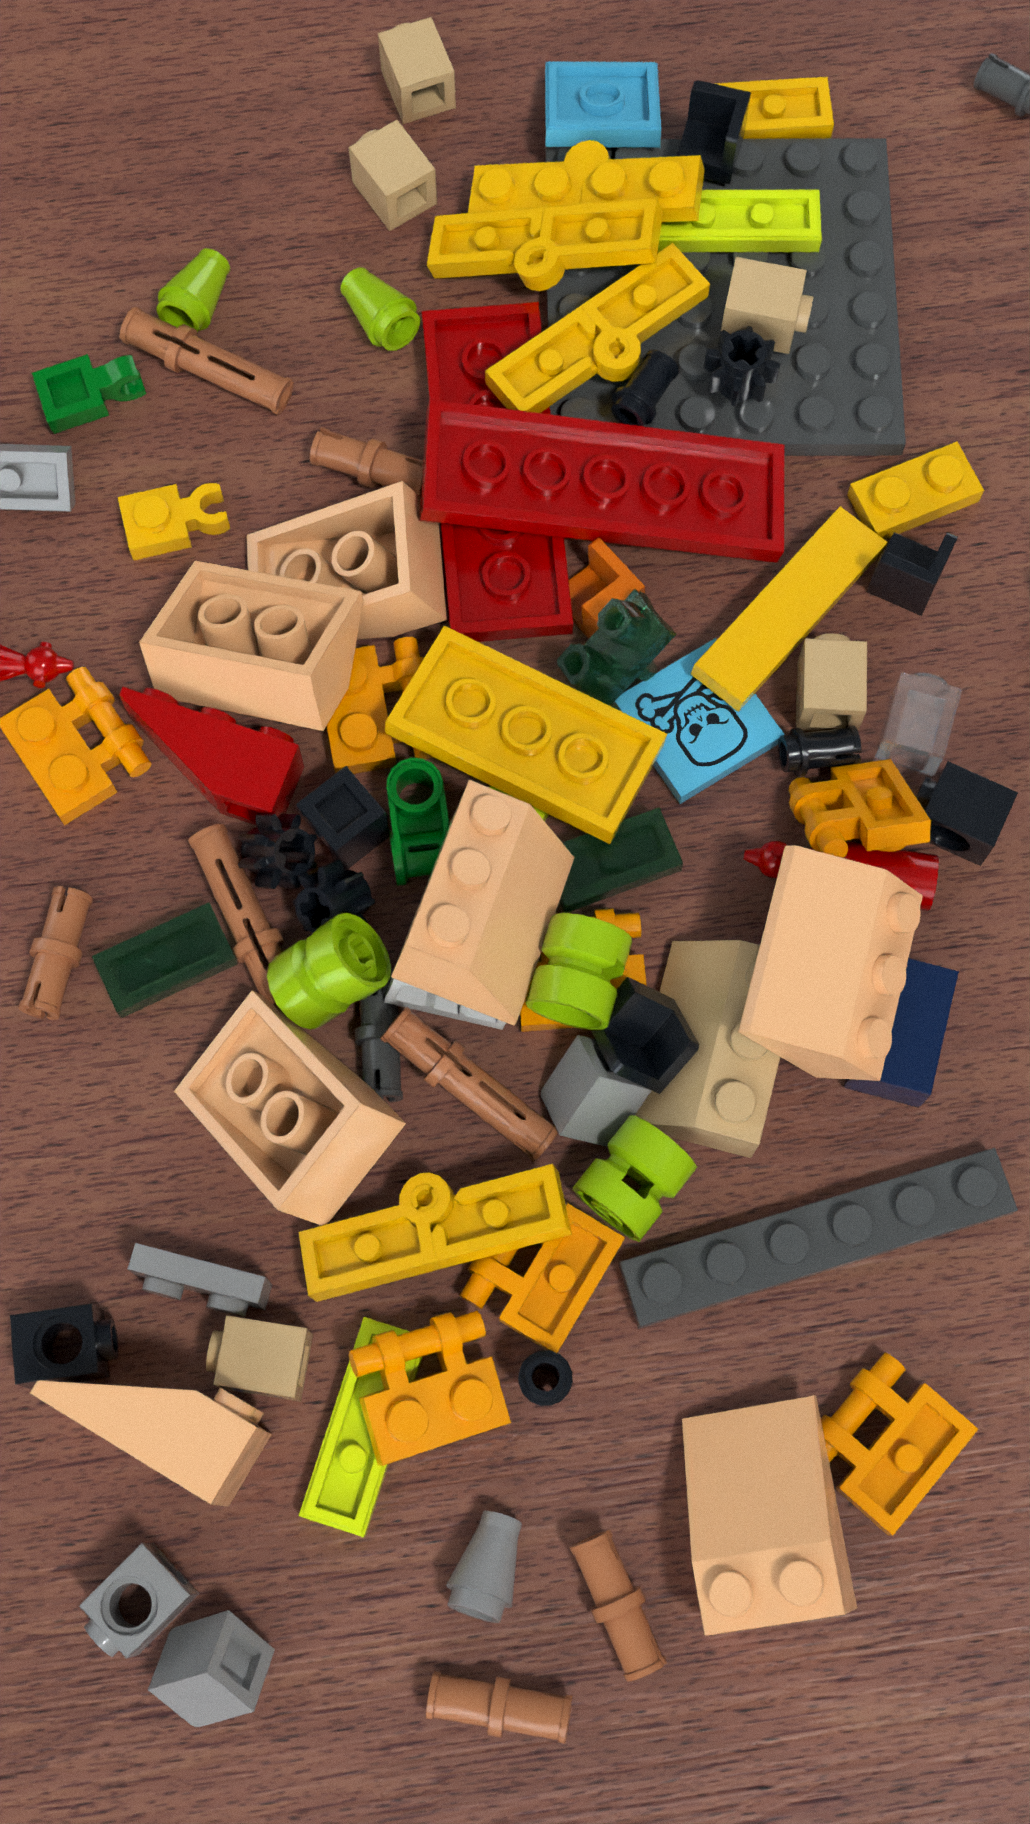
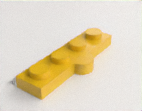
M587 140L571 147L562 162L475 165L468 213L657 197L663 211L662 222L698 221L705 169L701 155L610 159L609 153L603 144L598 141Z
M656 197L435 216L427 267L434 279L518 273L525 287L533 291H543L555 286L562 279L565 269L656 263L663 211Z
M672 243L657 253L656 263L639 265L485 371V384L507 409L541 413L596 374L612 382L629 379L634 375L640 363V344L705 300L709 295L710 283Z
M553 1164L460 1188L456 1195L453 1189L439 1175L420 1173L411 1177L403 1185L399 1195V1205L298 1232L308 1296L316 1302L572 1235L559 1172Z

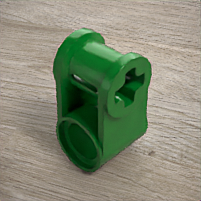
M408 758L400 761L391 769L387 777L386 789L392 830H389L397 886L407 885L409 878L431 875L451 823L448 818L441 773L432 762L423 758ZM414 783L428 786L433 792L427 801L418 805L404 802L399 795L406 786Z

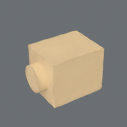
M432 17L413 23H402L393 29L378 33L381 72L403 124L456 108L454 69Z
M398 120L379 130H371L365 133L357 143L349 147L353 184L389 231L437 204L435 168Z
M736 257L721 331L725 330L731 334L752 326L753 332L759 334L764 341L771 339L775 341L773 351L789 354L794 331L806 333L813 296L802 294L807 270Z
M823 634L814 639L805 638L797 661L796 728L800 727L803 731L817 732L841 729L854 725L859 730L867 712V641H850L847 636L841 634Z
M226 1316L223 1332L214 1330L207 1353L206 1370L215 1372L213 1385L224 1390L301 1402L313 1334L307 1328Z

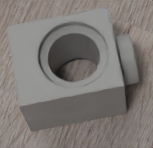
M142 1543L79 1606L91 1619L84 1628L92 1640L109 1656L113 1657L120 1651L128 1659L138 1656L200 1593L154 1543ZM132 1584L144 1587L149 1593L152 1602L148 1618L139 1626L128 1623L122 1617L119 1610L120 1597L123 1591Z

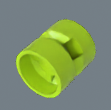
M350 913L336 915L317 928L307 939L299 940L274 957L268 965L267 980L269 990L277 1006L286 1017L298 1026L312 1030L322 1027L341 1015L354 1002L364 1000L383 988L390 980L391 963L389 954L374 929L360 917Z
M572 913L554 914L550 919L541 949L544 955L549 958L548 964L541 965L535 969L525 1002L527 1007L547 1019L564 1025L588 1030L606 1029L609 1025L617 997V990L610 983V980L619 978L624 973L632 945L631 936L617 926L597 918Z
M630 1115L607 1144L610 1157L608 1159L595 1158L573 1186V1191L594 1213L628 1238L640 1242L663 1212L659 1200L662 1197L674 1198L695 1172L697 1166L693 1159L661 1130L638 1116ZM626 1174L641 1185L637 1192L622 1181Z

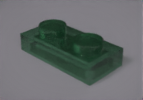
M660 807L623 820L611 844L588 833L563 842L575 858L559 902L563 912L568 913L680 872L683 867V861Z
M210 902L92 956L120 1018H124L238 965Z

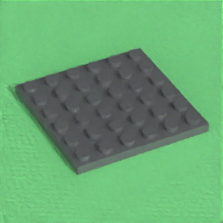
M886 138L743 139L731 183L726 184L704 178L702 190H819L822 233L819 252H682L710 283L709 295L705 300L640 344L639 366L649 350H658L670 356L679 367V374L670 383L655 406L656 417L652 423L643 426L784 444V456H902L906 439ZM661 139L660 148H605L609 153L610 159L677 156L681 139ZM546 147V162L564 161L566 153L571 147ZM740 257L807 270L802 294L813 296V302L806 333L794 331L789 354L773 351L770 360L780 363L777 382L766 383L763 401L759 403L754 398L738 402L736 406H731L730 400L724 397L720 391L710 393L708 388L713 372L703 368L707 349L718 350L719 336L735 258ZM641 264L565 269L562 279L555 286L547 289V328ZM596 374L551 405L550 413L551 415L619 423L611 412L613 406L612 396L617 388L626 387L631 378L612 382Z

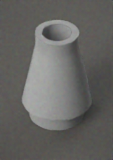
M483 1511L479 1526L446 1584V1587L451 1590L447 1604L448 1607L480 1620L493 1623L501 1622L504 1609L512 1608L518 1537L522 1527L520 1521L498 1512Z

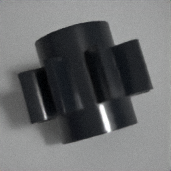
M752 326L731 334L725 330L720 331L718 350H706L703 367L705 370L713 372L708 388L710 393L720 391L724 397L730 400L731 406H736L738 402L754 398L759 403L763 401L766 383H776L780 369V363L770 360L773 355L775 341L773 339L764 341L759 334L753 332Z
M257 814V827L251 829L247 834H239L238 836L242 842V860L238 863L239 868L249 869L257 873L255 887L275 889L279 885L281 888H299L300 881L298 877L306 873L310 868L317 867V863L314 861V842L318 839L317 835L308 834L306 831L299 829L301 816L298 814H281L279 817L276 814Z
M337 859L298 877L305 889L293 900V905H295L296 915L306 932L314 933L324 923L343 913L356 915L368 923L362 914L371 905L375 904V899L372 898L370 887L364 879L362 872L344 871L341 860Z

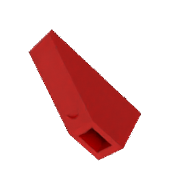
M122 687L119 696L130 719L220 814L256 826V815L259 813L276 814L277 817L281 814H286L304 769L299 745L294 743L295 741L290 735L267 726H262L259 728V731L238 725L232 716L215 708L203 707L198 712L180 706L174 697L157 689L145 688L143 693Z

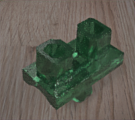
M636 589L624 601L612 598L598 613L597 626L599 629L584 645L581 643L570 644L557 659V665L578 691L609 706L616 701L636 678L648 681L658 672L657 666L653 662L654 658L677 635L672 627L655 611L646 594Z

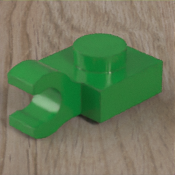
M88 354L32 372L47 423L53 434L109 416L105 400L132 401L147 394L132 355L115 358L105 365L94 368Z

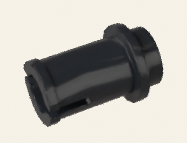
M649 350L626 387H619L614 392L611 412L619 423L643 426L652 423L656 417L655 406L670 383L679 374V367L676 362L664 352Z
M854 725L841 729L803 733V730L799 727L792 728L789 735L780 736L778 753L782 770L785 773L794 772L797 777L806 776L808 769L858 764L861 762V757L859 754L854 753H862L859 732Z
M540 1350L529 1355L523 1361L518 1373V1381L522 1394L530 1402L539 1406H552L561 1402L569 1394L573 1383V1375L568 1361L561 1354L551 1350ZM537 1369L552 1371L558 1380L557 1386L550 1391L539 1390L532 1381L535 1371Z

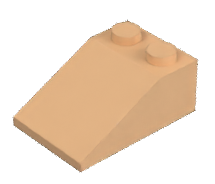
M403 481L247 535L249 571L362 591L363 606L357 639L394 637L447 620L439 523L420 520L421 497Z
M253 990L174 1090L177 1096L278 1211L321 1226L330 1222L406 1125L398 1114L364 1080L297 1024L287 1018L285 1014L266 998Z
M37 1381L30 1394L212 1505L230 1506L272 1435L257 1425L264 1414L263 1412L222 1388L219 1389L213 1399L196 1390Z
M808 1396L683 1418L682 1427L691 1556L704 1635L840 1616L855 1610L857 1604L817 1397Z

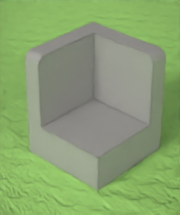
M577 1035L542 1088L541 1098L560 1136L607 1147L608 1142L630 1115L635 1116L652 1090L613 1073L597 1041Z
M229 1610L174 1627L170 1631L148 1691L194 1727H202L252 1713L255 1710L275 1649Z

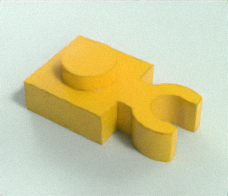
M217 483L201 485L192 492L190 497L182 499L176 484L118 497L127 542L133 561L191 548L192 545L189 537V532L199 530L208 535H219L230 529L226 511L216 514L204 512L207 506L224 502L220 484Z

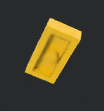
M828 77L715 83L751 92L743 139L831 138L834 120Z
M957 441L851 483L847 496L860 521L885 540L892 537L894 532L897 534L903 533L979 502L984 489Z

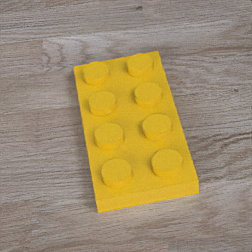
M445 625L385 722V734L521 801L529 803L531 806L608 844H611L660 754L667 737V733Z

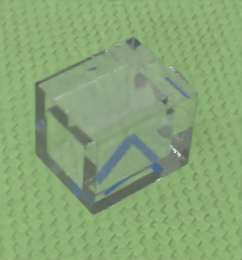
M901 672L891 694L873 761L891 759L896 768L933 778L946 753L962 689L948 685L943 678L934 674L920 672L911 675Z

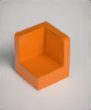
M600 538L595 539L588 545V566L569 580L573 622L599 649L644 614L645 585Z

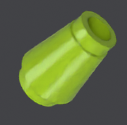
M202 249L196 257L160 289L158 293L159 303L156 308L160 320L177 328L185 324L197 330V333L208 328L226 277L230 272V265L226 258L213 249Z
M359 267L353 269L345 276L340 287L341 293L346 298L371 343L378 347H384L389 351L399 350L410 343L420 327V317L417 314L415 302L370 273L366 268Z

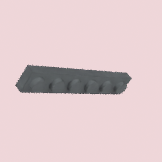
M992 1148L627 1259L619 1263V1268L638 1329L1005 1217L1015 1213L1018 1209L996 1149Z

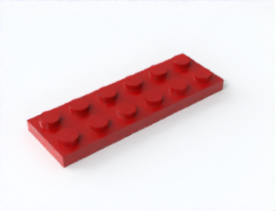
M539 302L422 311L429 400L507 409L485 384V371L542 332ZM548 407L541 413L551 414L550 407ZM441 523L451 629L477 642L573 634V616L564 537Z
M430 399L426 411L420 520L589 541L600 538L606 543L777 563L784 553V444Z

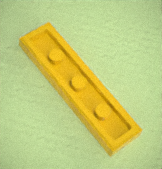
M840 506L694 664L691 675L739 712L879 557L887 541Z

